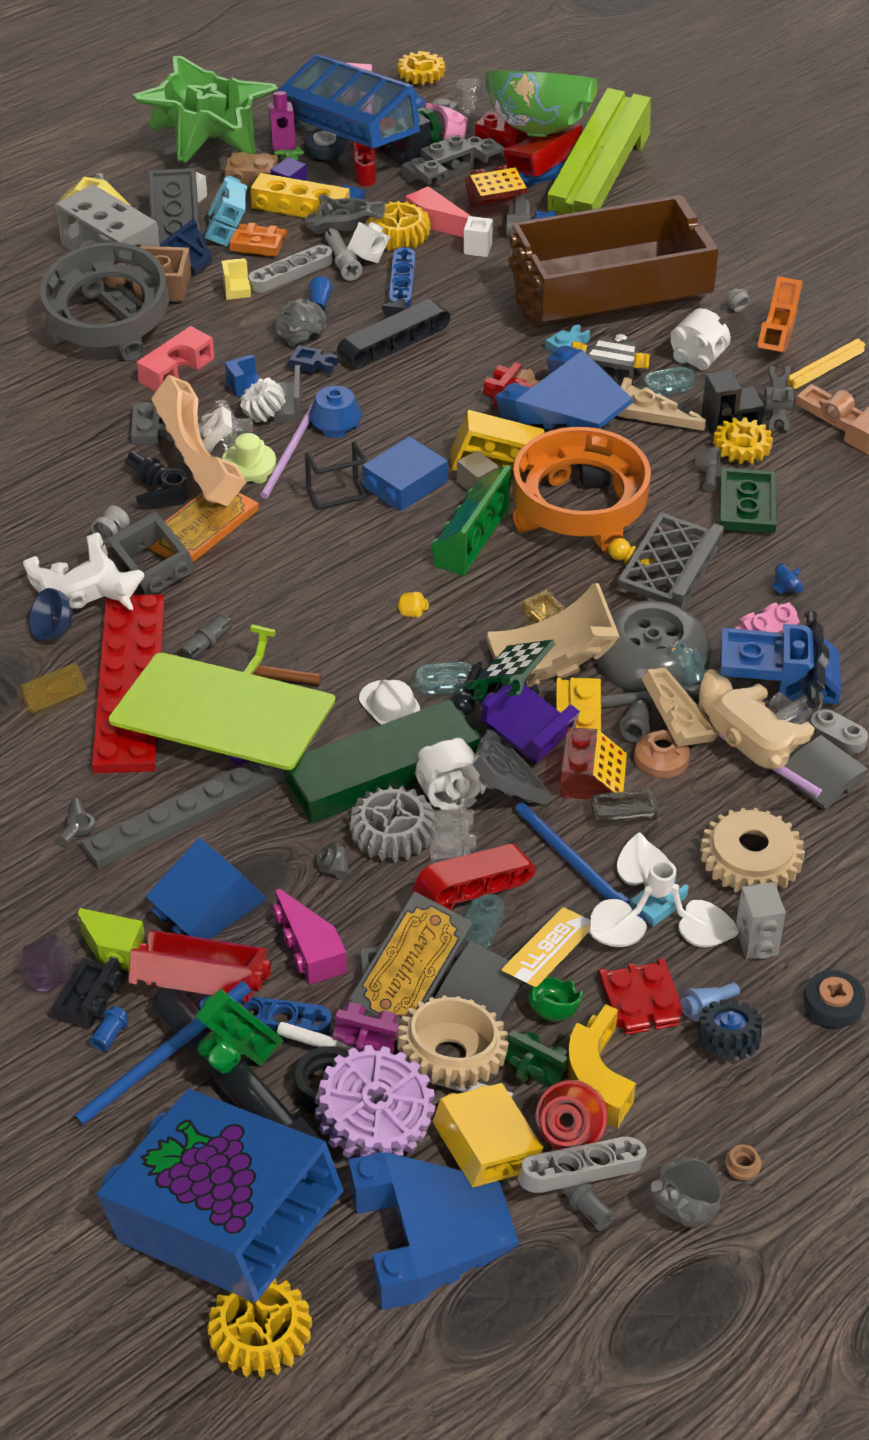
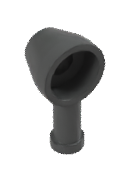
M710 447L696 453V469L706 472L702 489L707 493H712L716 490V476L720 473L721 465L719 447Z

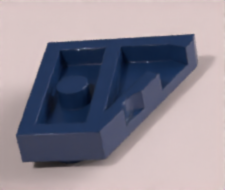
M194 219L160 243V247L189 248L191 273L194 275L212 262L211 252L205 245L204 237L200 234Z

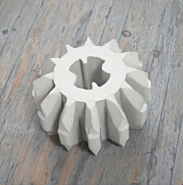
M270 378L259 379L255 384L251 383V387L245 389V394L240 398L242 411L256 423L266 422L269 417H274L276 412L282 410L281 406L286 402L283 389Z

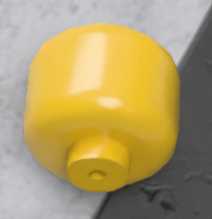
M420 592L403 593L398 600V611L403 616L420 617L423 611L429 608L428 600Z

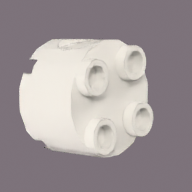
M700 308L694 310L671 332L670 341L674 350L673 357L679 363L687 362L700 370H706L729 346L731 336L725 323L721 325L718 322L720 317L716 313Z
M461 738L441 741L433 746H426L418 753L419 761L417 762L415 772L417 780L431 805L440 807L441 811L447 813L459 812L472 806L477 801L475 797L478 793L481 792L483 794L486 786L478 778L480 774L472 765L475 754Z

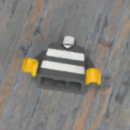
M618 334L615 338L602 336L596 344L589 347L585 343L572 341L571 348L582 349L619 386L622 385L624 377L632 379L631 385H633L634 370L636 373L642 374L649 369L650 354L636 351V343L629 341L628 337L623 334Z

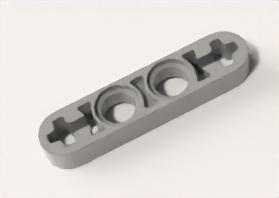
M317 245L254 270L249 274L250 288L254 292L263 293L323 269L332 263V249L326 245Z
M619 1137L531 1155L522 1161L517 1179L524 1189L534 1193H542L631 1174L640 1170L647 1150L645 1145L636 1138ZM590 1158H600L606 1165L596 1164ZM559 1164H568L572 1166L576 1171H566L559 1166Z

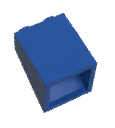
M200 837L146 895L155 904L151 911L165 923L169 919L176 923L172 930L177 934L206 939L213 938L266 899L242 873Z

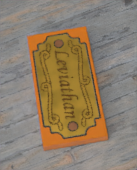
M202 492L164 522L189 551L192 562H194L259 510L258 502L241 493L236 495L229 506L220 503L213 504L204 498ZM164 538L147 547L165 558L176 554Z

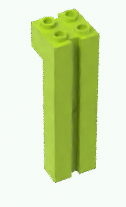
M607 88L548 192V212L555 211V214L564 215L601 208L633 147L637 146V150L641 151L650 135L651 97L638 94L626 97L624 91Z

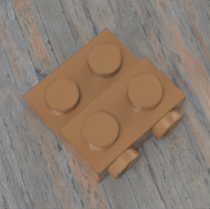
M246 152L232 153V156L228 157L225 177H235L241 181V184L251 187L260 173L271 175L270 169L278 164V155L268 153L248 154Z

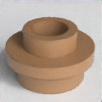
M737 1145L726 1155L725 1168L736 1179H753L761 1170V1158L757 1151L749 1145ZM738 1163H745V1164H747L748 1166H742V1165H739Z

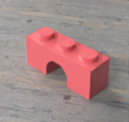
M189 326L136 362L139 383L156 392L168 375L179 379L178 366H189L195 370L200 369L215 359L213 337Z

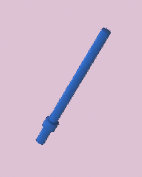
M524 802L519 803L515 807V812L606 900H622L634 910L630 905V900L622 892L617 893ZM638 914L637 916L643 919L646 923V920L640 914Z
M242 980L227 994L239 1002L251 990ZM197 1017L75 1113L77 1118L83 1125L86 1124L207 1026Z

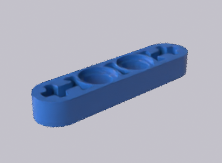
M401 247L394 251L389 291V303L398 300V298H404L408 308L412 307L415 274V251L411 248Z
M206 994L202 998V1000L200 1001V1010L202 1009L204 1002L212 995ZM255 996L249 1002H243L244 998L238 1002L246 1009L252 1008L257 1010L259 1013L256 1017L276 1033L280 1023L276 1022L274 1017L280 1013H287L292 1016V1019L286 1022L288 1024L327 1036L332 1031V1015L326 1007L321 1005ZM299 1016L303 1017L301 1018V1024H298ZM315 1020H321L318 1023V1026L312 1025L314 1024Z

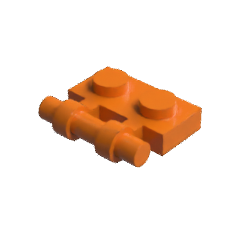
M250 222L248 225L239 224V229L235 230L230 240V251L244 254H261L268 257L277 256L283 245V239L287 238V229H279L278 226L274 225L263 227L258 226L257 223Z

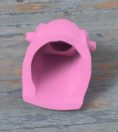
M425 103V109L431 108L440 120L442 130L439 131V139L443 138V140H446L456 135H460L465 139L468 129V118L442 105Z

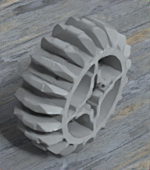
M389 785L387 790H382L377 786L374 794L366 791L364 799L358 798L356 807H352L349 825L354 844H358L360 852L368 851L370 858L378 855L382 862L386 858H392L396 863L398 857H403L408 861L411 853L419 856L422 848H428L430 840L433 839L435 834L436 818L431 803H427L424 795L417 796L415 789L406 792L403 785L399 789H393Z

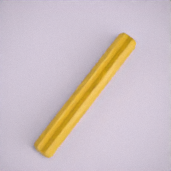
M855 339L792 373L787 378V386L793 387V390L845 363L863 353L865 343L861 342L860 339Z

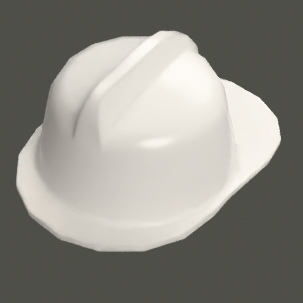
M384 679L369 683L363 687L359 694V701L363 708L380 725L420 711V706L414 698L411 688L399 680Z

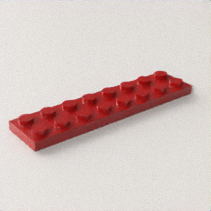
M132 595L130 601L133 610L126 608L120 601L106 597L92 761L93 774L156 772L158 737L112 726L109 723V716L157 653H162L165 612L164 595Z

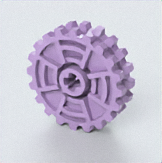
M366 1045L362 1052H358L355 1048L349 1049L346 1058L338 1055L334 1058V1067L327 1066L325 1069L324 1079L320 1081L319 1092H317L315 1103L319 1105L315 1109V1119L323 1121L319 1127L321 1134H329L331 1137L329 1144L333 1148L341 1146L344 1149V1156L350 1158L355 1154L361 1157L380 1152L403 1156V1151L409 1154L413 1153L417 1147L416 1141L422 1142L425 1138L426 1130L431 1122L430 1118L435 1110V1105L429 1103L435 1097L434 1089L426 1087L430 1079L427 1074L420 1075L418 1073L420 1065L417 1062L408 1063L405 1061L406 1054L399 1052L393 1055L390 1053V1048L382 1046L380 1051H374L372 1045Z

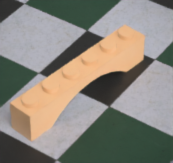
M168 375L151 398L157 409L156 413L164 421L165 429L173 437L174 445L182 453L185 464L189 466L193 473V479L203 491L204 498L213 504L220 503L229 506L247 481L236 464L218 457H212L206 450L198 427V397L188 382Z

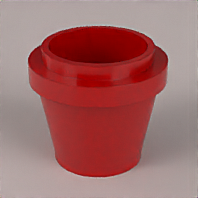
M564 1080L549 1087L539 1099L536 1108V1124L542 1138L556 1150L595 1143L602 1138L607 1128L608 1109L602 1095L590 1084L580 1080ZM563 1113H570L573 1116L574 1123L572 1126L563 1125L561 1122Z

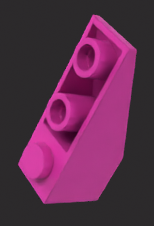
M281 889L275 890L276 904L272 905L273 915L276 923H282L284 926L283 937L287 948L293 947L295 951L293 958L298 973L304 972L309 985L347 973L346 950L335 927Z

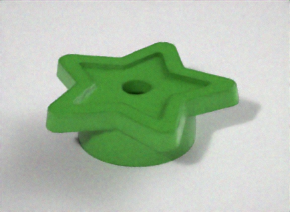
M296 147V149L277 150L274 154L281 155L282 161L287 157L299 160V154H304V151L300 147Z

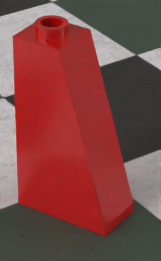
M574 124L559 133L549 134L548 137L534 136L503 149L507 169L516 168L519 174L525 173V175L533 177L543 174L569 157L583 132L582 125Z

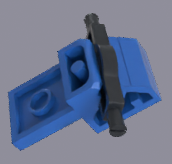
M809 610L808 613L805 612V625L783 624L782 633L722 628L720 676L778 681V699L806 701L807 706L810 708H816V705L819 706L820 703L839 704L841 694L840 653L823 637V626L817 621V613L815 611Z

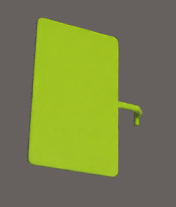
M252 624L250 630L259 634V643L255 656L244 672L167 653H157L111 713L109 723L112 726L284 770H291L297 765L334 706L335 696L330 693L253 675L263 659L268 636L274 637L276 630Z

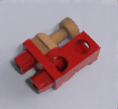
M514 362L510 368L498 365L493 373V378L488 377L485 380L483 395L494 398L493 406L498 408L495 396L503 391L507 385L518 383L523 386L533 387L540 382L535 380L533 371L530 368L528 370L521 369L522 364Z

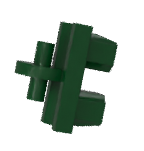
M513 1030L508 1034L507 1041L509 1044L504 1064L517 1070V1080L526 1082L531 1077L548 1087L562 1081L568 1060L567 1050L559 1046L550 1049L540 1044L541 1040L538 1035L530 1031L521 1034Z

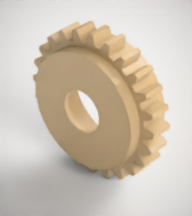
M741 808L739 812L730 810L728 816L718 815L717 823L711 821L709 823V830H704L700 850L702 852L701 861L706 862V871H713V880L720 879L723 887L730 886L734 888V892L741 891L742 886L775 882L776 888L779 885L787 888L788 881H795L797 873L801 872L805 854L803 850L804 842L798 840L799 832H791L792 824L790 822L785 824L780 815L775 817L770 814V811L762 812L758 811L757 808L753 810ZM743 834L758 835L767 838L768 846L761 851H749L740 844L739 839Z
M446 995L438 999L430 997L429 1002L425 1004L421 1001L417 1002L416 1010L409 1008L407 1016H402L398 1029L397 1050L406 1054L405 1061H409V1063L417 1062L420 1065L419 1074H427L432 1084L437 1082L444 1084L445 1087L458 1085L459 1088H463V1085L466 1084L476 1086L478 1080L488 1081L490 1073L496 1075L499 1066L504 1065L509 1044L507 1042L508 1032L503 1031V1021L495 1022V1012L489 1013L485 1005L480 1006L474 1003L472 999L466 1000L460 998V996L455 998L447 997ZM443 1042H455L465 1049L466 1056L463 1058L448 1057L436 1053L435 1049Z

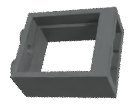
M156 511L107 539L113 556L125 572L140 570L131 559V556L162 538L175 551L176 554L143 572L145 577L137 586L143 595L158 593L195 570L189 551Z

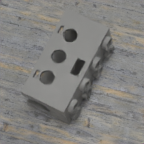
M94 184L56 203L61 245L70 251L83 247L85 244L120 242L137 247H160L159 228L155 220ZM70 215L76 218L73 224L68 223Z

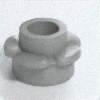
M734 289L727 297V307L735 312L743 310L750 302L748 292L744 289Z

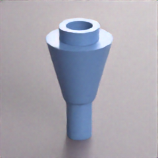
M733 982L720 988L685 989L680 1002L683 1007L682 1011L691 1020L698 1022L700 1012L702 1013V1009L705 1006L709 1007L710 1003L714 1001L720 1005V1000H727L738 996L740 988Z

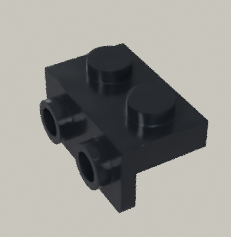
M111 956L106 965L83 958L52 1008L53 1016L91 1029L97 1017H102L106 1010L107 1000L112 992H116L121 985L123 973L120 972L118 958Z

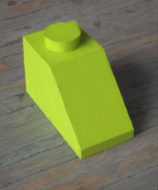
M80 908L78 918L81 934L97 961L106 965L111 956L116 957L119 960L120 970L129 972L131 950L133 948L139 949L140 943H146L143 921Z

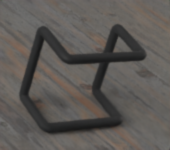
M356 441L352 442V461L318 469L309 452L305 453L306 489L317 509L334 507L363 500L367 497V493L358 478V465L364 464L366 457ZM352 467L353 480L361 494L320 504L312 490L311 468L315 474H323Z

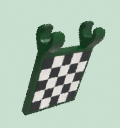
M554 640L507 645L477 680H470L465 683L464 687L466 690L474 689V695L471 697V700L483 699L486 695L488 684L501 682L503 686L511 685V690L507 693L508 696L520 695L525 679L555 646Z

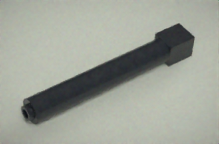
M171 988L160 990L156 994L152 1005L154 1013L174 1035L195 1019V1015L199 1012L197 1007L181 990ZM206 1027L183 1045L238 1108L321 1140L302 1117L296 1119L242 1058L230 1073L224 1075L215 1070L202 1054H199L197 1050L199 1043L213 1030Z

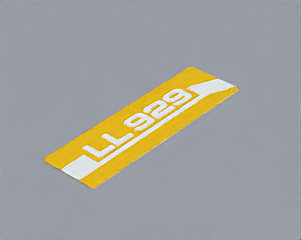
M561 908L501 970L537 987L589 933L590 919L567 908Z

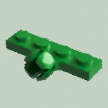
M221 988L215 995L210 996L204 1002L202 1009L195 1015L204 1025L213 1030L201 1040L197 1050L215 1070L224 1075L230 1073L240 1062L241 1054H245L262 1066L284 1042V1039Z

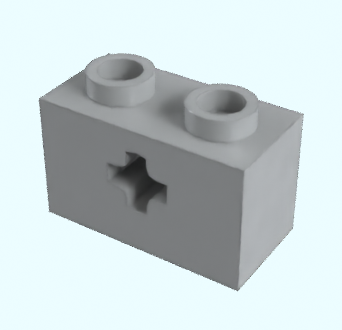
M775 882L742 886L736 925L739 929L737 936L746 960L755 958L765 959L776 956L779 953L786 912Z

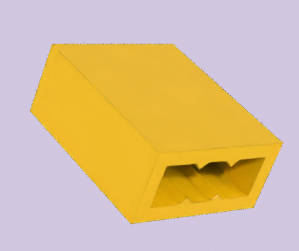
M502 1083L480 1086L475 1090L460 1094L452 1093L440 1099L432 1122L472 1188L517 1176L522 1161L526 1157L541 1154L543 1146Z

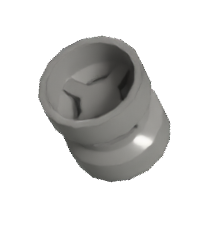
M111 505L103 512L102 517L97 518L92 523L91 530L93 534L100 533L103 543L109 544L107 539L127 528L130 524V519L123 509Z

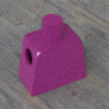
M274 92L273 103L268 104L270 139L273 151L296 149L292 104L287 102L286 92Z

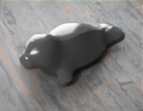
M322 194L319 196L321 205L318 210L307 215L304 223L316 234H324L330 228L342 232L356 229L359 222L364 223L370 217L376 219L383 218L386 210L385 203L367 202L357 198L332 199Z

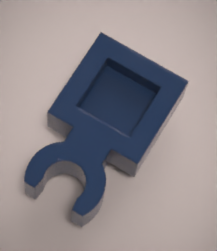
M298 345L289 359V366L295 369V365H300V370L304 372L314 373L316 369H320L323 373L332 374L333 366L338 365V356L335 354L323 355V350Z

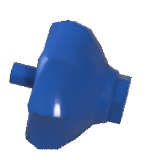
M783 563L778 564L775 568L773 588L780 595L785 592L800 593L803 591L804 585L796 576L801 570L797 567L791 572Z

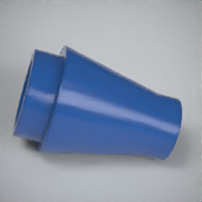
M317 276L308 285L310 301L315 302L325 311V306L333 291V287L328 278Z

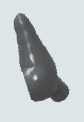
M77 797L72 799L66 821L67 828L57 837V840L61 845L67 846L76 836L82 837L90 834L96 825L94 817L86 813L80 799Z

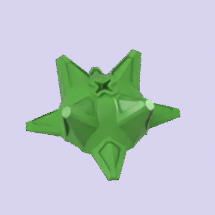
M172 56L173 73L169 74L159 87L133 94L136 102L154 106L149 120V125L153 130L175 127L177 161L186 164L207 139H222L238 152L254 154L252 102L277 91L278 87L272 83L241 81L233 77L230 79L219 77L214 71L204 70L182 56Z

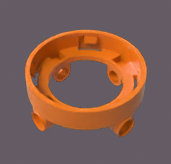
M567 427L552 430L533 438L522 447L514 462L513 496L515 509L513 510V520L517 530L520 533L543 527L565 535L591 536L604 553L609 554L608 547L611 541L616 538L624 539L623 528L634 522L647 506L651 469L647 457L633 442L603 429ZM571 464H588L603 468L614 475L613 488L619 501L614 506L601 510H569L547 503L542 498L538 485L541 479L545 477L552 486H560L569 479ZM525 469H528L530 472L526 478V483H524L520 474Z

